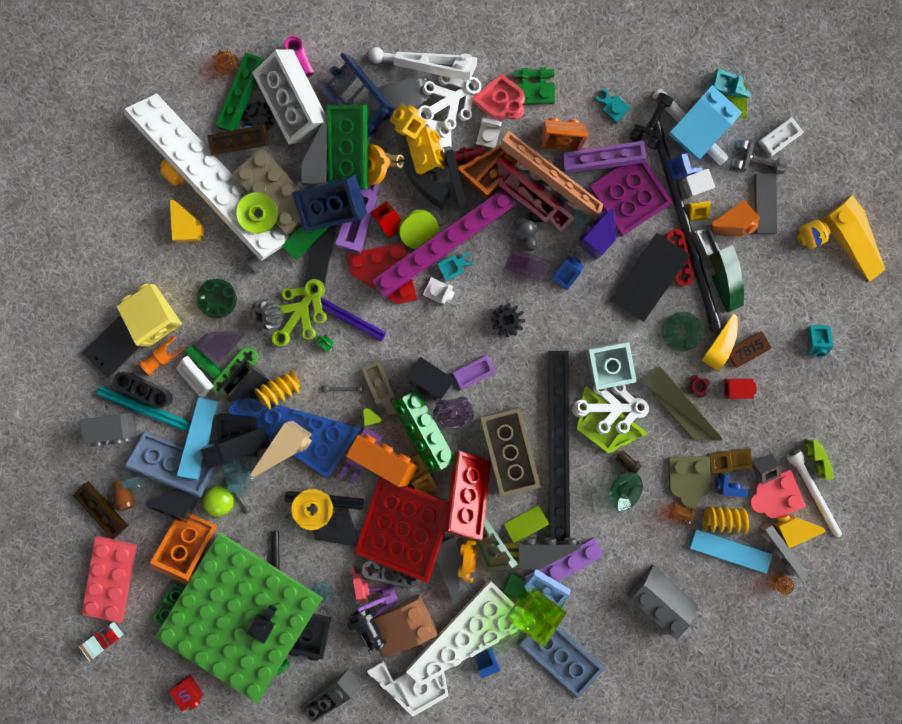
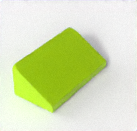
M539 505L504 523L514 543L549 525Z

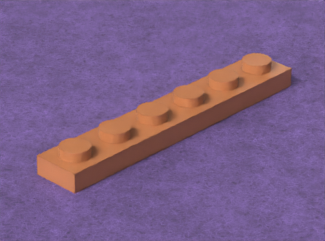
M509 130L499 144V147L506 154L514 157L522 166L532 171L537 178L549 184L554 191L559 192L570 203L580 208L585 215L590 216L594 220L600 215L603 203Z

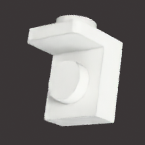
M490 116L482 118L476 145H482L489 149L496 147L502 122L494 120Z
M431 277L423 296L441 305H445L446 302H451L455 292L452 291L453 286Z

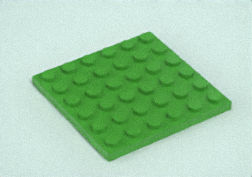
M220 533L155 638L258 704L323 597ZM271 604L278 608L271 619L276 625L267 641L263 644L246 633L256 615L260 614L263 616Z

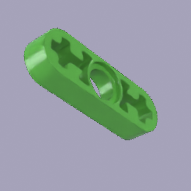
M243 348L213 382L212 385L214 387L212 389L215 394L223 396L218 390V383H224L227 378H224L225 374L229 379L231 378V368L242 365L237 363V361L243 362L246 358L245 352L253 353L251 355L253 360H247L249 363L254 365L257 362L258 353L255 349Z

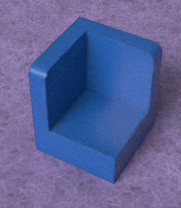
M687 153L667 161L673 180L684 179L689 175L703 171L702 167L691 168Z
M492 646L474 656L481 678L500 671Z

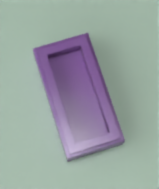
M485 355L452 372V375L460 390H463L496 373L488 355Z

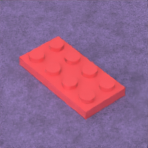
M101 536L95 538L81 615L117 623L123 621L137 544Z

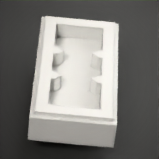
M791 117L758 141V143L770 158L804 132L793 117Z
M188 356L183 358L176 367V370L200 398L205 397L214 387L205 377L203 371Z

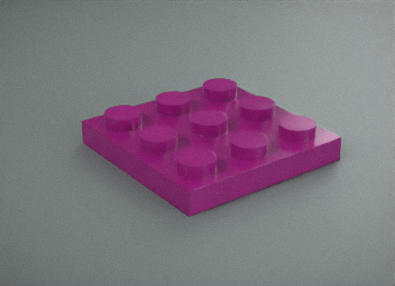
M646 162L619 166L589 186L596 199L604 204L603 209L606 213L610 209L614 210L615 227L621 236H624L673 203Z

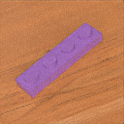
M644 141L563 152L565 174L646 162Z
M591 538L582 543L581 548L542 569L536 570L558 582L604 555L595 538ZM534 570L524 575L525 580L528 579Z

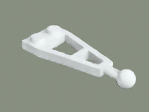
M378 47L372 48L368 53L369 60L374 64H379L382 61L394 62L393 65L464 80L471 79L477 66V58L472 57L470 54L448 55L413 52L391 54L384 53ZM438 64H448V65H452V67H447V66L438 65Z

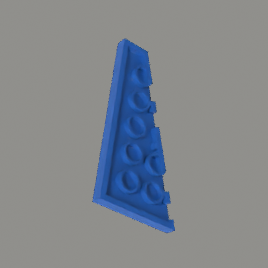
M252 397L234 401L228 410L233 415L258 417V428L264 427L268 439L271 441L274 440L284 423L294 421L312 433L309 438L312 442L308 448L293 456L327 479L362 429L281 405L276 406L274 403H270L271 409L269 410L266 406L262 405L259 399Z

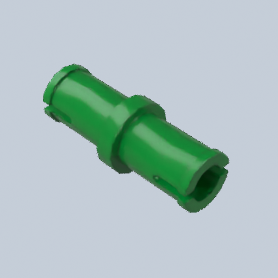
M194 344L189 346L184 352L185 355L197 364L199 369L202 368L213 380L223 372L210 360L211 358L208 355L205 356Z

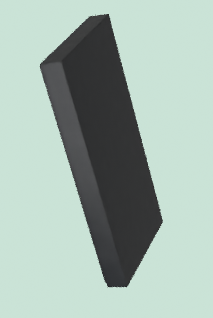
M656 233L611 298V301L645 322L690 257V254Z

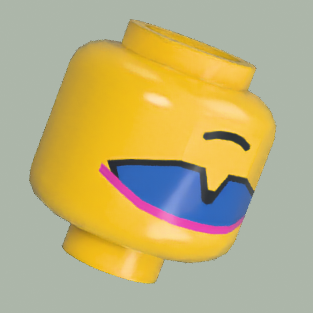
M813 220L799 228L797 239L801 246L805 245L808 249H814L827 243L831 232L826 222Z

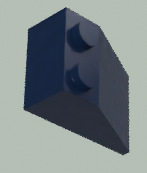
M356 174L292 192L304 232L358 221L367 215Z

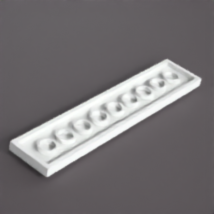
M158 94L125 108L124 115L261 261L283 247L282 245L290 236L285 234L277 223L269 231L262 234L250 233L241 227L236 216L237 206L240 200L250 193L216 156H211L210 150ZM257 210L255 216L257 218L261 217V210Z

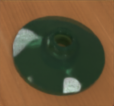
M626 472L616 478L609 493V499L614 508L624 511L632 508L638 502L643 491V483L640 476L633 472Z

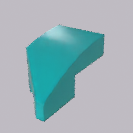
M721 69L714 71L711 86L713 85L720 93L746 99L751 96L750 91L747 92L742 83L744 80L742 75L737 77L736 74Z

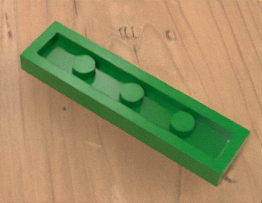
M245 52L214 125L224 131L237 129L257 82L252 72L265 61L262 57Z

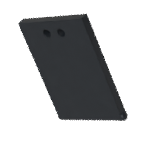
M118 316L82 354L109 378L140 346L135 344L124 320Z

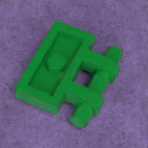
M540 67L539 70H528V68L514 70V79L522 78V84H516L524 92L525 101L522 105L555 104L554 82L546 83V78L554 77V69ZM528 78H540V83H529Z

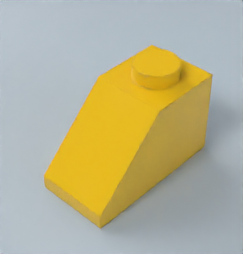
M170 200L172 240L177 243L200 242L201 236H204L203 224H200V221L180 203Z
M788 514L777 518L778 521L773 523L775 530L789 549L826 532L825 528L791 515L789 516Z

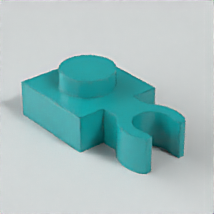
M602 89L601 92L605 94V98L601 99L596 95L595 99L598 103L605 105L602 111L617 124L631 107L618 95H615L612 99L609 96V92L606 89Z
M470 252L464 253L458 260L453 255L437 263L446 282L463 274L462 267L471 266L474 263V260L471 262L464 260L466 256L470 255Z

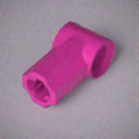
M289 36L285 40L284 48L289 50L291 45H296L299 48L294 53L308 78L314 72L303 49L302 41L297 36Z

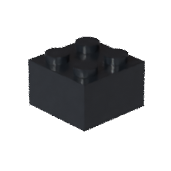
M422 357L418 359L407 376L410 379V385L418 390L421 387L427 390L426 395L435 401L437 398L442 400L455 380Z

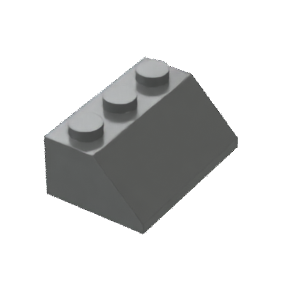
M654 565L649 568L627 593L628 597L676 640L691 625L698 607L695 601Z

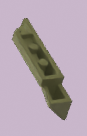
M654 367L641 379L642 383L655 392L653 396L693 439L717 441L723 439L661 367Z

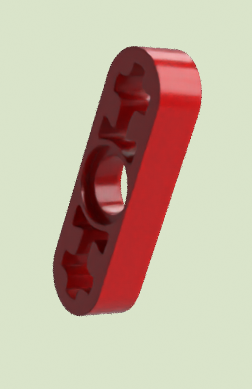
M679 229L669 231L665 239L670 241V237L675 233V236L680 238L677 241V246L682 245L681 249L688 253L684 233ZM690 258L684 264L687 268L683 269L684 275H688V279L685 280L686 283L683 280H679V276L682 275L681 270L674 278L678 286L684 287L693 281L694 276Z

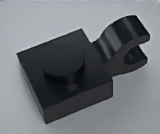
M270 604L263 616L257 614L246 634L264 644L276 625L271 619L278 608Z

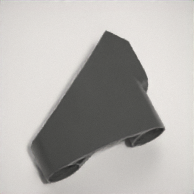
M428 78L403 80L377 87L388 102L394 106L395 110L400 103L406 107L410 104L417 109L424 102L433 98V94L426 95L422 91V86L429 81ZM427 85V86H426L427 90H428V91H432V90H431V87H430L429 85ZM368 92L372 111L374 113L378 109L380 104L374 98V96L370 92ZM390 118L383 122L374 134L376 140L388 144L396 132L394 130L395 125L389 121Z

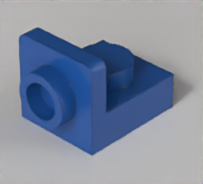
M567 256L551 279L568 290L581 274L584 268L582 262L576 257L571 258Z
M720 473L719 477L716 478L715 488L718 489L717 493L747 497L748 489L741 488V484L729 482L728 485L729 475Z

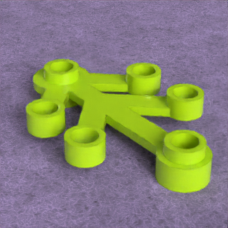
M311 279L306 283L305 287L296 289L286 288L282 291V297L285 300H293L295 296L305 295L301 302L279 306L280 311H283L281 316L284 313H294L282 331L278 330L273 333L272 342L274 345L286 346L289 343V335L300 318L303 325V338L311 340L315 337L316 332L311 327L308 309L310 303L313 302L315 311L313 320L316 323H324L327 319V315L322 311L321 297L325 292V287L320 280ZM314 286L318 287V291L316 293L313 292ZM288 291L291 292V297H290V298H288V297L286 296V293H287ZM318 314L323 316L321 321L317 319ZM308 330L311 331L310 337H307L306 332ZM281 335H284L285 340L283 342L279 340V337Z

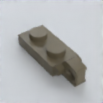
M380 360L361 368L379 408H385L388 417L396 414L391 402L396 400V396Z

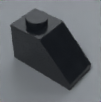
M245 360L219 391L227 401H236L257 396L254 389L260 390V386L262 384L267 385V382L270 380L260 369Z
M176 489L148 500L146 505L149 509L187 523L195 508L197 499L193 495Z

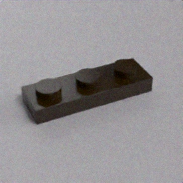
M266 125L207 135L211 156L270 146Z
M89 481L84 483L74 493L73 497L111 539L117 538L129 526Z

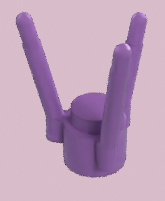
M386 584L381 587L369 588L370 593L382 591L379 593L380 599L359 607L357 611L360 612L382 603L384 606L376 611L377 613L374 616L376 617L386 609L395 606L394 603L399 600L394 586L388 587ZM355 590L348 592V595L355 594Z

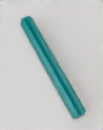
M105 386L98 388L96 394L103 399L187 432L190 429L191 421L155 408Z

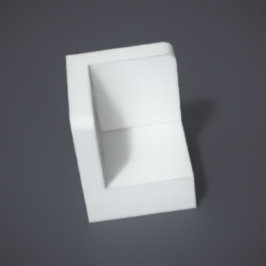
M709 169L689 175L681 180L688 199L715 188Z

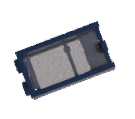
M342 53L340 56L345 61V64L341 68L331 67L329 72L334 75L328 83L319 80L317 84L334 105H367L369 138L377 132L378 127L390 118L395 108L359 67L355 59Z

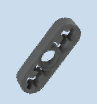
M374 561L365 562L360 569L364 579L398 587L412 588L419 581V579L414 578V581L407 584V580L399 579L400 583H398L399 571L392 569L395 572L394 579L387 580L384 577V572L386 569L392 568ZM373 565L372 569L380 570L379 566L383 567L380 572V579L377 578L378 573H372L369 576L365 568Z

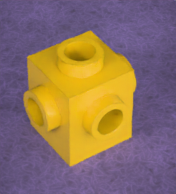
M401 103L389 120L395 125V131L403 136L407 134L416 139L426 124V121L418 115L420 112L418 109L410 104L406 107Z

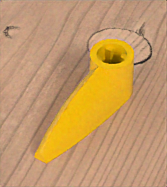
M735 314L728 320L701 360L718 372L728 360L736 340L738 323Z

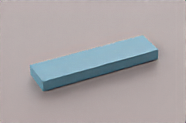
M198 397L178 469V477L199 480L204 462L200 449L209 443L219 405L218 401Z
M698 529L694 530L689 545L690 549L766 574L773 555Z

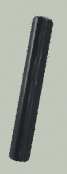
M287 491L285 493V502L293 503L294 499L301 492ZM329 495L333 507L362 510L364 507L363 498Z

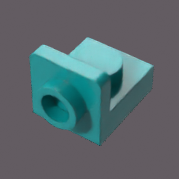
M810 325L807 328L810 343L807 355H814L818 358L827 356L834 347L830 326Z

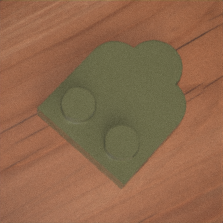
M710 456L668 457L670 492L680 497L681 502L685 506L694 507L698 505L701 497L707 495L711 488Z

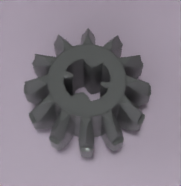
M262 298L251 304L252 309L249 312L252 317L250 319L253 320V327H257L258 331L268 333L281 326L280 322L283 320L281 313L283 311L279 310L280 304H276L274 299Z

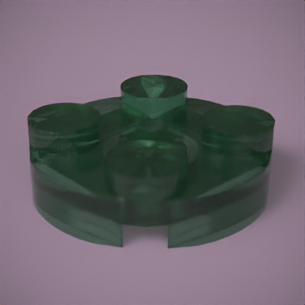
M689 312L672 314L663 323L662 337L672 350L679 352L692 350L702 339V322ZM684 326L687 335L680 337L677 329H681Z

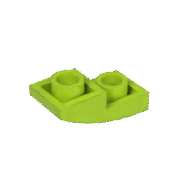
M806 439L807 444L804 445V452L809 459L817 461L814 465L815 473L821 479H834L830 460L818 440Z

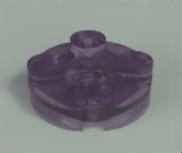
M464 396L457 399L439 400L436 402V408L433 410V418L436 425L438 423L442 424L443 428L447 429L461 427L465 425V420L468 418L471 420L474 416L472 404Z

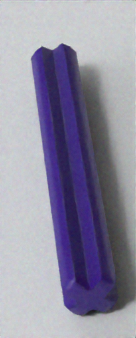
M321 297L323 311L378 341L384 339L386 333L383 330Z

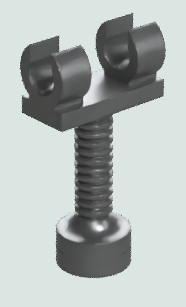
M738 140L736 142L735 149L746 153L744 161L739 159L731 161V169L745 172L748 170L749 162L773 168L774 173L782 175L785 172L788 159L778 157L777 160L753 155V142Z

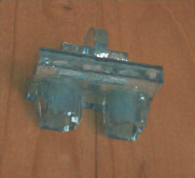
M240 458L223 464L225 474L237 473L238 480L227 482L229 493H247L244 476H247L248 483L254 482V478L250 476L253 471L250 462L244 464L245 472L242 471Z

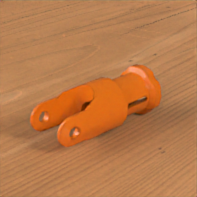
M177 336L171 337L154 350L153 355L145 361L139 362L141 368L149 376H152L156 369L161 365L165 366L185 349L186 346H183L172 354L165 351L166 346L175 340Z

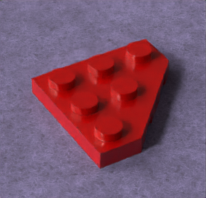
M399 242L361 251L360 255L355 253L346 254L350 274L376 290L372 280L405 258L407 251L405 244ZM413 279L387 298L397 304L416 301L417 295Z

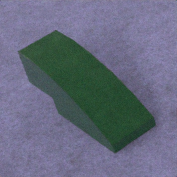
M732 245L709 255V259L716 272L711 277L727 313L744 306L742 271L736 251Z

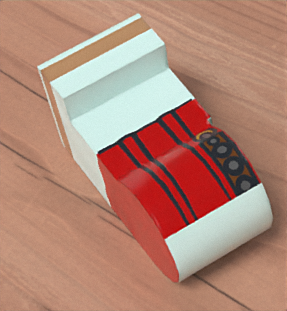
M113 622L85 641L79 648L90 662L124 634L117 624Z

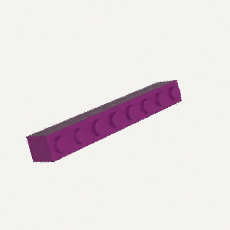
M502 189L373 279V286L384 300L512 210L516 205L515 201L506 190Z

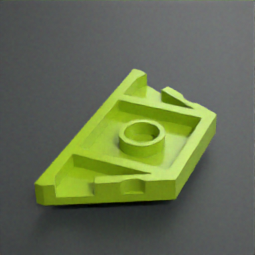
M587 386L583 388L581 400H585L588 404H609ZM580 405V409L585 411V407ZM589 412L584 417H578L576 429L607 453H611L648 434L634 422L630 424L628 432L619 434L616 431V425L626 418L622 413L610 425V431L605 434H600L596 427L611 412ZM601 424V429L604 431L606 430L605 425ZM621 424V430L625 431V426Z

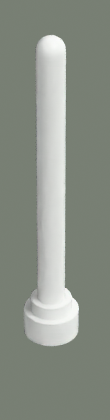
M801 449L794 451L795 455H786L789 463L797 467L831 532L835 537H840L842 533L804 465L805 456Z

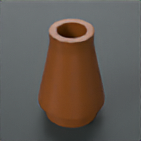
M126 481L114 482V500L118 511L134 507L135 499Z

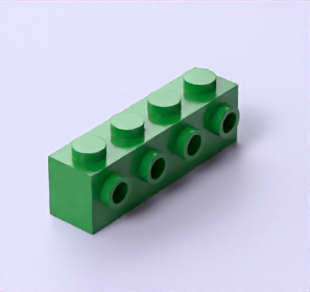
M418 389L406 393L391 402L429 473L442 470L454 462V456Z

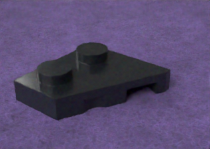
M348 508L333 512L326 525L317 530H312L315 540L357 546L358 537Z

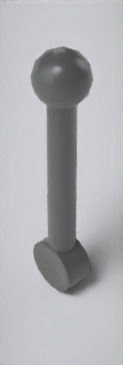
M324 385L322 391L324 393L329 391H364V387H329Z
M229 477L223 480L224 485L229 486L242 505L243 512L246 514L250 513L251 508L245 504L232 485V479Z

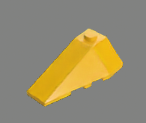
M853 195L820 219L822 222H826L833 237L868 282L885 270L865 211Z

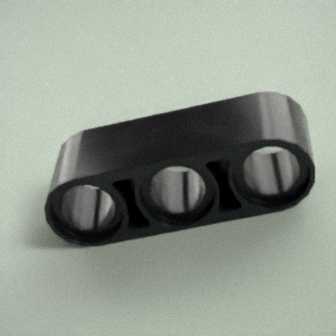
M119 372L113 378L115 388L155 408L168 407L172 403L173 397L168 390L133 373ZM125 376L129 380L127 386H124L122 382ZM142 385H145L147 388L145 395H142L140 392ZM160 394H163L165 397L163 404L158 401Z

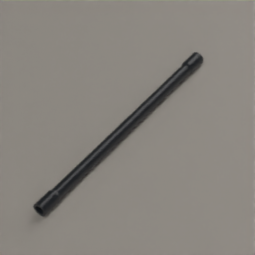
M659 119L654 131L660 133L663 138L660 140L657 150L680 227L685 236L711 332L723 329L722 323L714 304L699 251L690 234L693 231L678 181L673 180L667 162L671 160Z

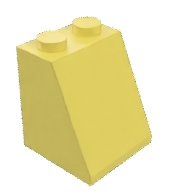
M147 283L137 289L138 292L134 295L124 297L121 300L122 303L117 308L137 346L150 347L180 327L182 323L157 286Z

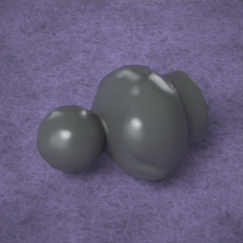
M526 216L520 217L514 222V235L517 240L524 241V248L526 250L534 251L538 245L537 240L533 238L537 231V224L530 221Z

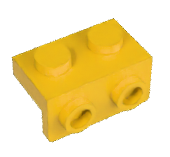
M425 126L416 139L411 136L406 137L417 174L422 175L437 166L442 169L446 167V156L441 149L439 143L440 136L437 131Z

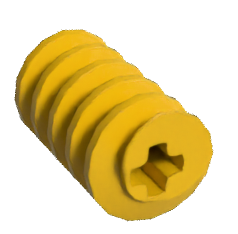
M289 370L288 374L283 373L281 378L276 377L274 382L270 380L267 382V386L262 384L260 390L257 388L254 390L262 405L270 410L271 402L276 406L279 405L278 398L285 402L286 394L290 398L293 397V390L299 394L300 383L296 374Z
M708 506L705 509L702 522L704 531H707L708 526H710L711 531L715 532L718 526L720 533H723L725 527L727 533H731L733 528L736 534H739L741 529L744 535L748 533L749 518L745 509L737 510L736 508L729 509L728 507L722 509L718 506L715 508Z

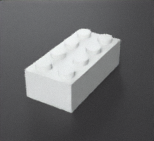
M275 50L252 72L288 144L307 141L318 132L322 123H327V116L293 50Z

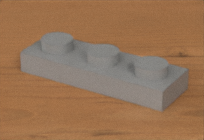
M766 522L761 525L760 528L763 531L761 536L768 544L772 543L775 548L773 549L774 554L778 559H783L787 564L784 566L791 576L795 575L800 579L806 577L808 574L774 527Z

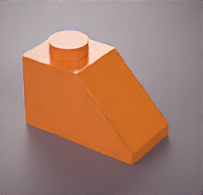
M743 200L711 223V231L714 235L742 237L746 233L751 234L758 228L760 216Z

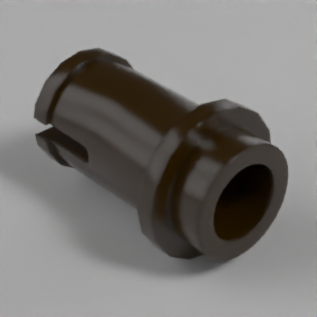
M622 450L621 454L615 458V461L624 466L629 474L635 475L641 468L640 462L635 461Z

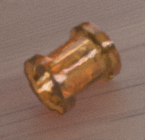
M678 502L673 503L669 512L670 519L680 520L686 526L692 523L695 516V509H687L680 506Z
M775 573L770 578L771 587L779 593L787 595L793 591L794 582L791 578L784 576V574Z

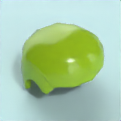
M219 485L207 489L203 495V507L209 515L221 517L228 514L233 508L234 497L227 488Z

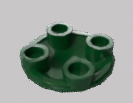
M223 279L206 280L198 290L197 307L209 317H226L236 306V291L230 283Z

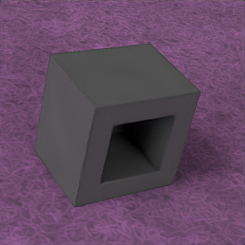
M772 454L761 456L753 462L754 473L762 485L781 476L780 464Z

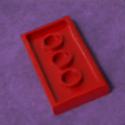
M462 451L455 452L444 532L476 541L482 540L491 461Z

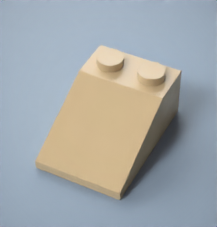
M294 421L285 422L250 476L254 478L298 452L306 450L312 442L309 439L312 433Z

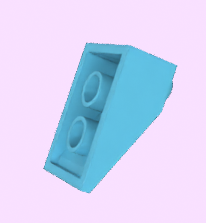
M712 85L669 132V135L699 161L742 112Z

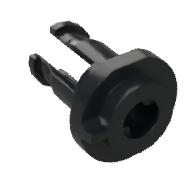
M374 608L365 609L360 612L355 611L348 617L349 622L347 623L350 631L354 629L357 631L363 643L367 645L369 653L374 648L376 651L379 650L387 642L382 638L381 631L373 619L377 613Z

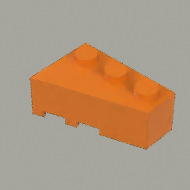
M499 145L492 148L489 152L474 158L471 162L458 167L459 176L486 200L499 187L498 156L502 155L515 166L520 164L514 157L506 154Z
M365 434V436L357 435L346 457L398 487L409 486L419 464L411 461V458L402 453L394 452L392 447L384 443L381 445L375 442L376 438L369 434Z

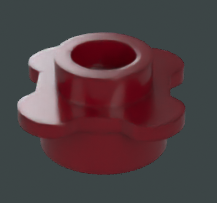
M697 375L691 376V383L687 387V392L689 394H697L699 397H705L710 385L709 380L699 378Z

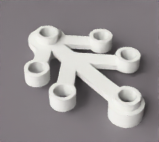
M439 75L438 82L440 85L446 86L451 84L461 88L456 92L437 86L431 81L426 82L422 86L424 94L431 95L433 93L445 98L430 107L426 105L420 107L418 115L421 117V113H424L426 115L424 120L428 123L433 119L435 113L449 106L448 116L443 121V127L445 130L451 131L456 127L455 119L459 99L465 96L464 108L459 111L458 116L461 121L469 120L472 117V98L481 91V83L475 77H471L470 80L446 77L447 82H445L442 76ZM429 85L432 91H428L426 86ZM468 85H472L474 90L471 91ZM463 112L467 113V118L463 116ZM447 121L452 123V127L447 125Z
M620 385L621 391H618L616 386L612 387V391L614 394L620 395L628 404H621L607 391V388L599 391L593 386L594 393L600 395L609 404H588L585 400H579L573 404L572 412L576 417H584L589 412H611L604 421L597 424L596 429L600 434L609 432L610 425L622 412H630L623 421L616 425V431L619 434H624L629 431L630 424L636 418H643L648 414L649 406L645 400L641 398L635 399L626 391L625 385ZM580 405L585 407V411L580 409ZM637 405L642 407V411L638 410ZM601 424L605 425V431L601 429ZM621 424L625 426V431L621 430Z

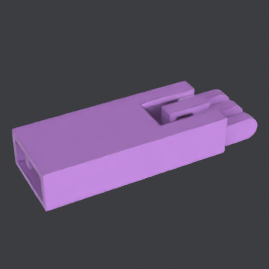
M380 184L374 185L373 190L370 189L371 185H368V189H360L367 215L358 221L342 224L335 244L336 248L358 255L361 254L373 218L371 212L375 210L378 202V196L376 195Z

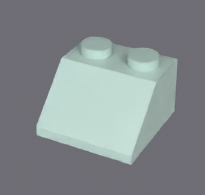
M624 341L586 349L588 366L596 390L636 382L629 342Z

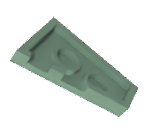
M485 517L483 537L481 541H476V548L486 572L515 567L518 564Z

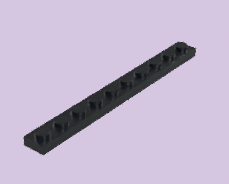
M548 351L549 538H556V541H564L565 538H570L569 351Z

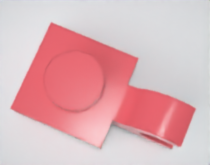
M351 567L356 600L360 604L368 602L367 595H370L368 583H364L361 573L357 574L355 568Z

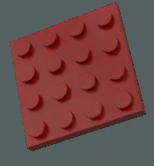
M379 477L354 554L426 583L429 582L445 534L448 501L409 486L398 487L388 480Z

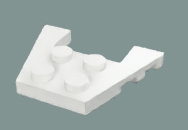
M435 637L422 643L424 649L435 639ZM384 661L367 670L368 674L382 688L386 689L412 716L448 697L444 672L420 686L407 672L393 679Z

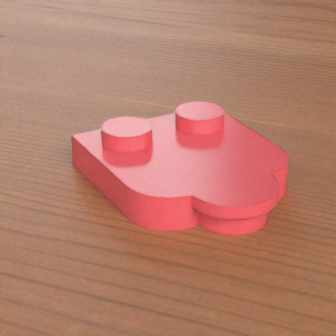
M500 74L472 98L473 104L497 121L506 118L511 120L518 119L524 113V106L522 104L525 101L523 90L503 74Z
M791 469L780 472V477L763 485L760 481L757 482L755 486L756 494L750 500V505L754 511L764 513L766 516L776 519L806 507Z

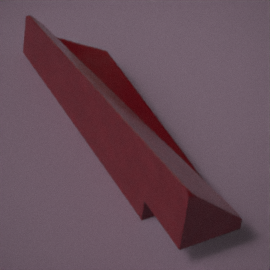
M502 155L498 156L499 186L547 223L550 219L562 232L574 220L575 210Z

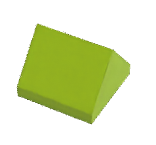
M367 407L363 410L364 426L379 423L383 420L380 415Z

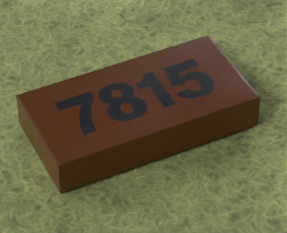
M760 331L733 346L729 357L735 368H738L772 348L763 331Z

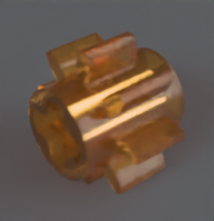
M219 49V53L213 56V59L216 61L213 67L215 70H219L222 76L225 72H229L232 75V70L234 68L238 69V66L234 63L238 58L236 55H232L229 49L226 52Z

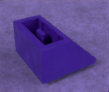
M610 209L607 213L603 210L593 221L595 226L593 228L589 226L579 237L582 241L578 245L595 260L601 257L616 240L613 209Z

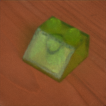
M534 588L515 603L505 620L532 641L545 647L567 612L538 589Z

